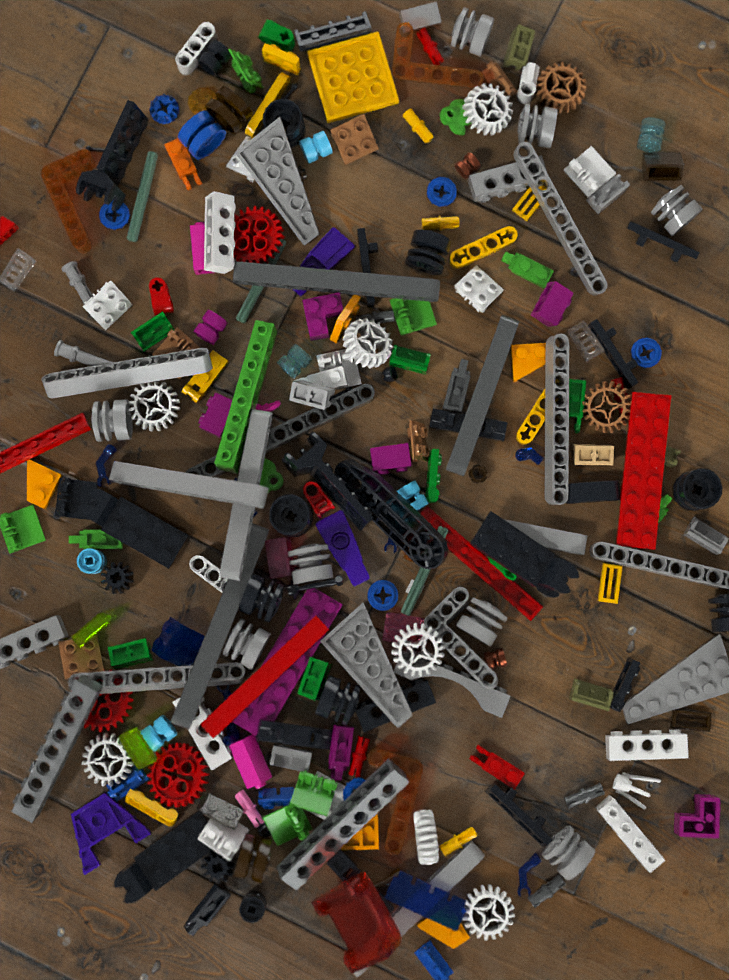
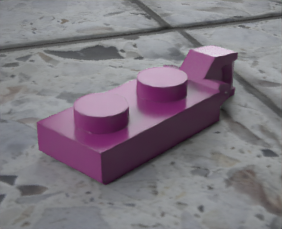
M333 725L328 762L329 769H331V779L342 781L343 770L346 771L347 766L350 764L354 727Z

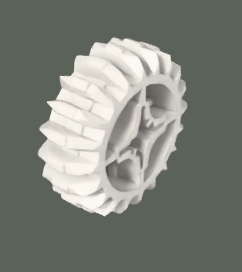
M492 83L487 87L485 84H482L480 88L476 86L473 91L471 90L468 93V97L464 99L465 104L462 108L465 110L463 116L468 117L466 123L471 122V129L476 127L477 133H480L482 130L484 136L488 132L491 136L496 132L500 133L502 128L505 129L508 126L513 110L510 109L513 103L507 102L510 96H504L505 90L498 91L499 86L493 89ZM479 98H489V100H483V99L478 100V99H479ZM487 119H493V120H494V119H497L498 121L488 122V121H486V120H487Z
M359 318L352 322L345 330V335L342 339L345 341L343 347L347 348L345 353L351 355L350 359L356 360L355 365L361 363L362 368L368 366L370 369L384 364L391 356L393 349L391 345L393 340L389 338L390 333H386V327L382 328L380 322L376 324L374 319L369 321L367 318L362 320ZM376 348L379 349L377 354L375 353Z
M155 381L154 386L152 382H148L147 387L143 383L140 384L142 389L135 388L134 390L137 392V395L131 394L130 397L134 401L128 402L129 405L134 406L128 409L130 413H134L131 419H137L135 424L137 426L142 424V429L144 430L149 425V431L153 432L155 426L157 431H161V425L167 429L168 425L166 422L169 421L173 424L174 421L171 417L178 418V415L174 413V411H180V407L175 406V404L180 403V400L174 399L178 394L172 392L173 388L171 386L166 388L167 384L165 382L160 385L159 381ZM157 391V394L155 393L152 398H143L146 394ZM163 393L169 400L168 409L162 406ZM140 403L147 407L145 418L140 413ZM156 403L161 409L152 408L149 404ZM156 414H165L161 419L151 421Z
M414 623L413 630H411L409 625H406L408 632L405 633L403 629L399 630L402 637L395 635L394 638L399 643L392 642V646L397 649L391 652L393 655H398L393 658L394 662L401 661L398 664L399 669L406 666L404 673L411 669V676H414L415 671H418L421 677L423 675L422 670H425L426 674L429 675V667L435 671L437 667L434 663H442L437 657H444V653L439 650H443L445 647L444 645H438L443 641L442 637L435 639L439 634L438 631L431 634V626L426 631L424 630V623L421 624V629H417V623ZM412 635H423L416 642L406 640ZM428 638L434 644L433 654L425 649ZM422 644L421 650L423 652H418L414 656L415 649L413 647L418 648ZM402 645H405L411 651L408 661L402 655ZM419 658L429 659V661L424 664H414V662H416V660Z
M104 733L103 738L97 735L96 741L94 739L89 741L91 746H85V750L89 753L82 754V757L87 758V760L82 761V765H88L84 772L90 770L91 774L88 775V778L91 779L95 776V784L100 779L101 786H105L107 780L109 786L114 785L113 780L120 784L121 779L119 777L125 780L128 778L125 772H132V769L128 766L135 765L134 761H130V759L135 757V754H129L133 747H126L129 743L128 740L123 743L121 742L123 739L122 735L117 740L116 733H112L110 738L108 733ZM101 744H104L102 756L94 758L96 749ZM110 744L118 747L122 754L114 753ZM107 755L109 758H116L111 762L102 760L105 757H107ZM123 760L121 770L113 775L115 763ZM95 765H102L107 774L100 772Z
M426 809L416 811L413 817L419 862L426 865L437 863L439 854L433 812Z
M481 885L480 892L476 888L473 889L474 896L471 893L467 894L470 901H463L468 907L461 908L463 913H467L462 916V920L467 921L465 923L466 928L471 927L469 930L471 934L477 931V938L484 934V940H488V935H491L492 939L495 940L496 933L502 937L501 930L509 931L506 924L513 925V921L509 918L515 917V914L510 912L514 909V905L509 904L512 901L511 898H505L507 893L505 891L500 893L499 887H496L493 891L492 885H488V890H485L484 885ZM491 897L485 904L477 903L483 898ZM497 900L503 904V915L495 910ZM473 909L481 914L480 925L472 918ZM491 909L492 914L486 916L484 911ZM491 921L499 922L492 927H487Z

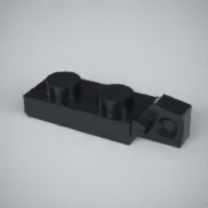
M627 658L612 691L611 709L621 712L625 705L624 698L631 691V682L638 675L641 662Z
M217 884L211 887L184 925L188 934L194 936L200 927L207 926L231 896L227 889Z

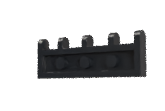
M364 11L360 17L351 19L350 16H346V20L332 23V20H330L326 26L315 28L314 25H311L310 30L299 32L296 29L294 33L300 52L370 34L372 29L366 11Z

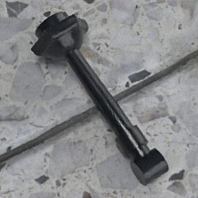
M336 576L335 579L331 578L326 581L302 586L294 585L293 580H290L291 584L287 585L289 596H293V599H296L302 590L325 586L331 587L334 585L342 586L343 577Z

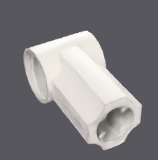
M529 62L525 67L523 66L517 93V99L522 104H529L533 100L536 91L540 67L535 63ZM526 90L530 94H524L523 91Z

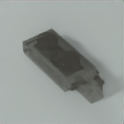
M204 793V795L200 794L201 798L194 797V804L197 805L196 809L201 814L231 829H236L244 810L212 794Z

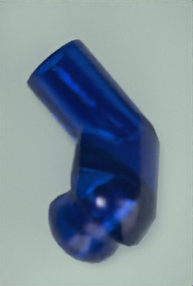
M531 447L521 448L515 454L518 461L531 459L537 465L544 459Z
M230 723L226 727L227 736L223 738V743L226 746L240 739V732L236 729L235 723Z

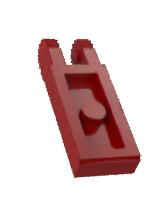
M477 745V751L488 756L485 762H482L473 755L469 759L481 766V769L515 790L525 773L492 751L489 752L480 745Z

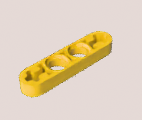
M283 72L278 75L249 121L245 134L254 138L264 125L263 114L266 107L271 102L281 98L289 85L290 76Z
M511 226L504 227L453 251L449 259L450 265L453 268L459 269L512 245L517 239L516 229ZM506 232L513 234L511 240L505 238L502 240L503 244H501L500 239L506 235ZM489 239H494L497 242V246L489 248L486 242ZM470 248H479L480 254L478 256L471 255ZM463 251H466L467 257L462 258L461 263L453 261L455 255L462 257L465 254Z
M555 379V383L558 384V385H559V380H558V379ZM545 389L516 433V439L522 445H527L534 439L545 421V409H542L540 406V401L545 399ZM532 415H537L540 418L538 425L531 424L530 417ZM525 424H527L530 428H532L528 433V437L530 438L522 440V435L520 434V432L524 433L527 430L528 427L524 426Z

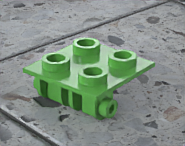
M229 49L233 57L232 67L237 76L241 77L240 81L245 90L253 93L256 91L255 87L257 86L264 88L260 82L262 81L261 76L252 67L253 62L251 59L239 51L236 52Z
M396 298L390 300L401 336L437 325L429 301Z
M34 505L9 514L3 513L0 515V528L9 554L46 541Z
M306 770L304 772L300 771L290 804L328 816L338 783L334 782L335 780L323 779L324 776L319 778L317 777L318 774L313 776L314 774L308 773Z
M291 804L262 817L277 846L296 837L303 841L310 835L309 831L313 829L303 809Z

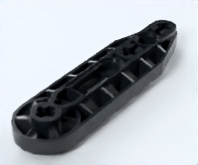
M346 459L336 465V476L342 478L346 483L345 487L357 495L359 503L371 511L372 521L415 564L429 570L435 569L445 562L448 556L446 540L380 474L359 464L354 459Z

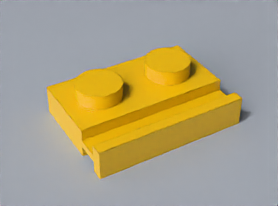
M264 44L262 54L265 62L298 75L301 69L300 59L295 53L282 51L274 44Z

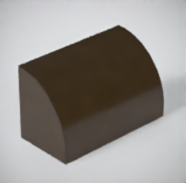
M680 152L643 153L642 174L644 181L682 180L684 161Z

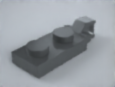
M461 359L459 368L453 369L442 409L457 413L462 412L470 380V371H466L468 360Z

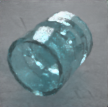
M658 118L642 119L641 134L638 137L637 148L646 152L660 151L663 142L661 136L664 135L666 123Z
M294 344L288 350V355H283L276 363L294 380L301 373V368H306L312 362V359L300 346Z

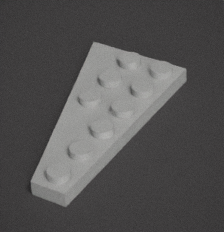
M279 117L238 149L235 154L305 246L320 233L281 117Z
M362 603L320 642L399 729L413 715L364 603Z
M715 635L710 641L674 665L657 680L655 679L642 691H639L625 701L622 711L626 723L631 724L729 693V659L721 635Z

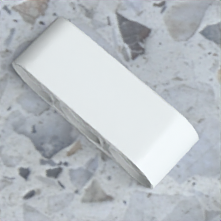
M202 23L177 54L176 63L182 74H191L199 65L197 60L203 52H208L207 47L214 39L217 40L215 28L211 23ZM207 32L212 33L210 36H204ZM196 46H197V47H201V48H200L199 50H197V51H193V50H192V49H193L194 47H196ZM183 61H189L187 65H181Z
M196 555L192 557L189 562L190 569L223 593L228 579L220 577V568L203 556ZM198 559H202L204 562V566L200 570H197L194 566L195 561ZM214 570L219 573L217 581L210 579V573Z

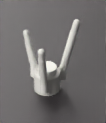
M625 772L622 775L617 774L612 788L616 789V793L623 795L645 810V805L626 792L632 790L647 797L651 796L650 793L631 786L632 781L629 779L658 783L661 782V779L631 775Z

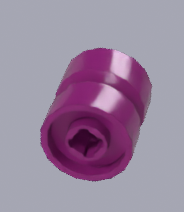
M207 309L202 317L203 323H198L193 333L207 343L214 345L219 338L218 333L224 331L228 322L215 312Z

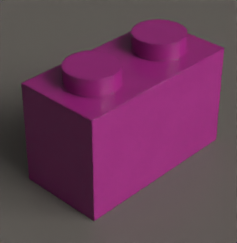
M557 281L548 282L531 316L548 327L557 326L563 319L562 314L565 309L571 304V297L574 293Z
M217 393L214 396H210L206 405L208 409L205 414L202 413L199 419V428L222 438L232 400Z
M408 443L370 448L372 469L380 475L389 474L388 471L396 470V473L407 472V468H411Z

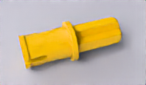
M412 108L408 109L402 117L410 124L412 131L416 132L425 143L430 142L433 139V134L424 125V121L420 120L414 113Z
M439 215L437 218H422V230L439 229L441 231L443 228L459 227L458 216L441 217Z
M470 827L459 835L454 834L453 838L439 845L445 857H447L455 850L462 849L465 843L477 837V832L473 827Z

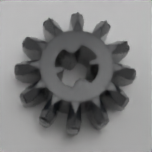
M111 562V568L108 566L104 567L108 573H101L102 577H106L105 580L101 581V584L108 583L105 590L108 591L112 588V594H116L117 590L120 594H123L124 588L130 589L127 583H134L133 579H129V576L134 575V573L127 572L130 566L126 565L123 568V562H119L118 565L115 562ZM118 573H120L119 576H121V581L118 580L115 583L116 580H114V575H118Z
M210 851V857L205 856L203 860L206 863L201 866L202 869H207L203 873L204 877L210 874L209 882H212L214 878H216L217 884H220L221 878L227 882L228 876L234 874L231 869L235 868V864L229 863L234 857L229 861L217 852L215 855L213 851ZM218 862L222 864L219 870L215 869Z

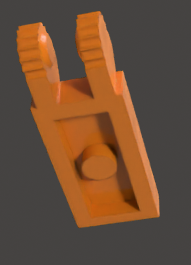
M178 138L164 144L187 190H191V184L186 177L192 174L198 186L201 185L202 182L191 156Z

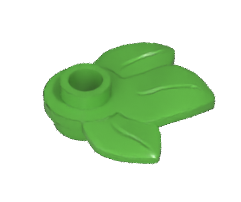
M455 99L449 106L444 107L440 111L441 122L444 125H449L451 131L457 135H464L465 126L471 124V122L466 123L468 117L463 116L465 112L462 109L465 104L464 99Z
M264 459L260 485L267 487L269 493L271 490L275 491L282 487L283 477L280 473L276 472V466L272 461ZM272 478H277L278 480L275 485L270 482Z

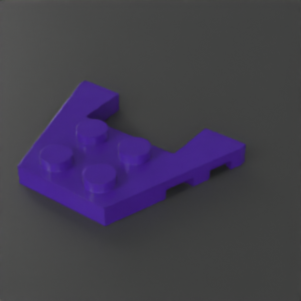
M107 792L71 814L84 875L101 865L92 846L125 826L135 844L152 833L150 829L114 798H111Z

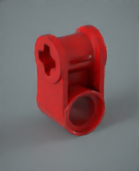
M153 278L149 282V290L154 315L156 316L162 311L164 314L174 312L167 284L162 278ZM158 284H160V285L162 286V287H160V291H157V290L155 289V288H157V285H158Z
M308 482L304 485L303 493L319 519L328 510L335 509L328 496L324 494L316 482ZM310 485L317 488V493L314 496L306 493V489Z

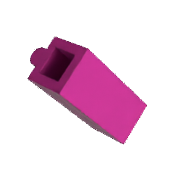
M197 222L195 225L190 226L194 272L196 275L215 273L204 270L205 222Z
M251 734L228 745L247 789L254 786L256 789L267 785L266 781L272 778V775L255 736Z

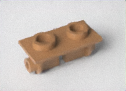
M493 61L488 63V68L481 73L489 84L492 83L493 89L499 86L498 91L505 90V97H511L516 94L517 90L498 63H493Z

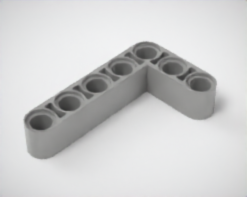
M457 587L425 618V628L428 629L429 623L432 620H437L439 623L437 628L431 631V634L438 631L439 634L435 639L443 638L445 634H451L452 639L450 642L445 643L442 641L440 644L444 645L445 649L485 689H493L498 684V677L494 671L448 626L468 606L471 600L467 589ZM464 593L466 594L465 600L457 601V595ZM448 606L451 607V614L444 615L443 609ZM459 647L466 649V653L463 656L456 655V650ZM471 662H480V667L477 670H471ZM486 675L494 677V681L491 684L484 683L483 680Z

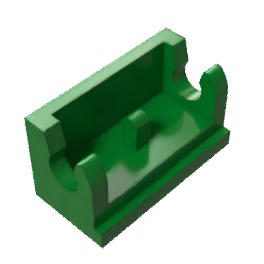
M162 311L133 330L131 334L145 352L167 338L168 332L175 329Z
M394 345L389 365L426 375L431 354Z
M144 638L108 647L111 666L117 670L153 661V655L149 649L151 647L150 643Z
M310 657L297 694L320 701L333 664Z

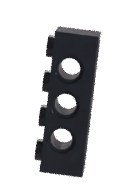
M422 678L411 682L412 686L405 688L404 685L400 686L412 713L436 703L427 680L423 681ZM411 691L418 693V699L415 702H410L407 699V695ZM366 700L357 704L358 708L355 709L363 732L391 722L383 711L378 717L372 715V708L377 706L374 701L369 703Z

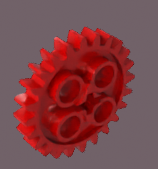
M255 205L253 211L247 207L245 213L240 209V216L234 214L236 226L234 230L235 247L233 258L237 262L262 264L264 260L268 264L269 257L275 259L274 252L280 253L277 247L283 246L279 241L285 238L281 234L284 231L283 227L280 226L282 222L279 219L277 220L278 217L275 213L272 214L270 209L266 211L263 206L259 210ZM249 224V227L243 231V227ZM267 224V227L264 230H261V227ZM266 242L265 246L259 249L260 245ZM244 243H248L244 249H241Z
M116 678L113 681V684L117 686L123 683L122 678L120 680ZM97 679L96 682H103V680ZM120 692L121 697L116 702L111 701L112 693L106 694L104 698L106 700L105 704L101 703L99 705V701L96 700L84 724V728L91 725V731L94 732L96 727H98L99 732H102L103 727L110 731L111 725L117 729L118 721L124 724L125 722L122 717H129L130 715L126 711L133 710L129 703L134 702V699L129 698L133 692ZM99 694L98 698L104 697L105 694ZM77 696L78 700L83 702L82 698ZM99 705L96 714L93 716L92 712ZM105 708L109 709V717L102 719L100 712Z
M176 742L175 746L174 744H168V748L161 747L162 753H155L157 759L151 758L154 765L148 766V769L152 770V773L146 776L151 777L152 780L147 784L153 785L150 792H157L154 798H161V804L167 802L168 807H172L173 804L175 808H179L180 805L186 807L188 802L195 803L194 797L201 798L199 791L205 792L202 785L208 784L204 777L209 776V773L204 772V770L209 766L202 764L205 758H199L201 751L195 752V746L189 747L187 743L182 745ZM171 758L174 759V765L172 768L169 765V761ZM189 763H191L192 770L190 772L187 771V765ZM163 769L170 772H177L181 775L193 777V780L191 781L186 778H179L176 775L163 773ZM166 777L169 779V785L167 787L164 785V780ZM184 782L187 785L185 792L182 791V784Z

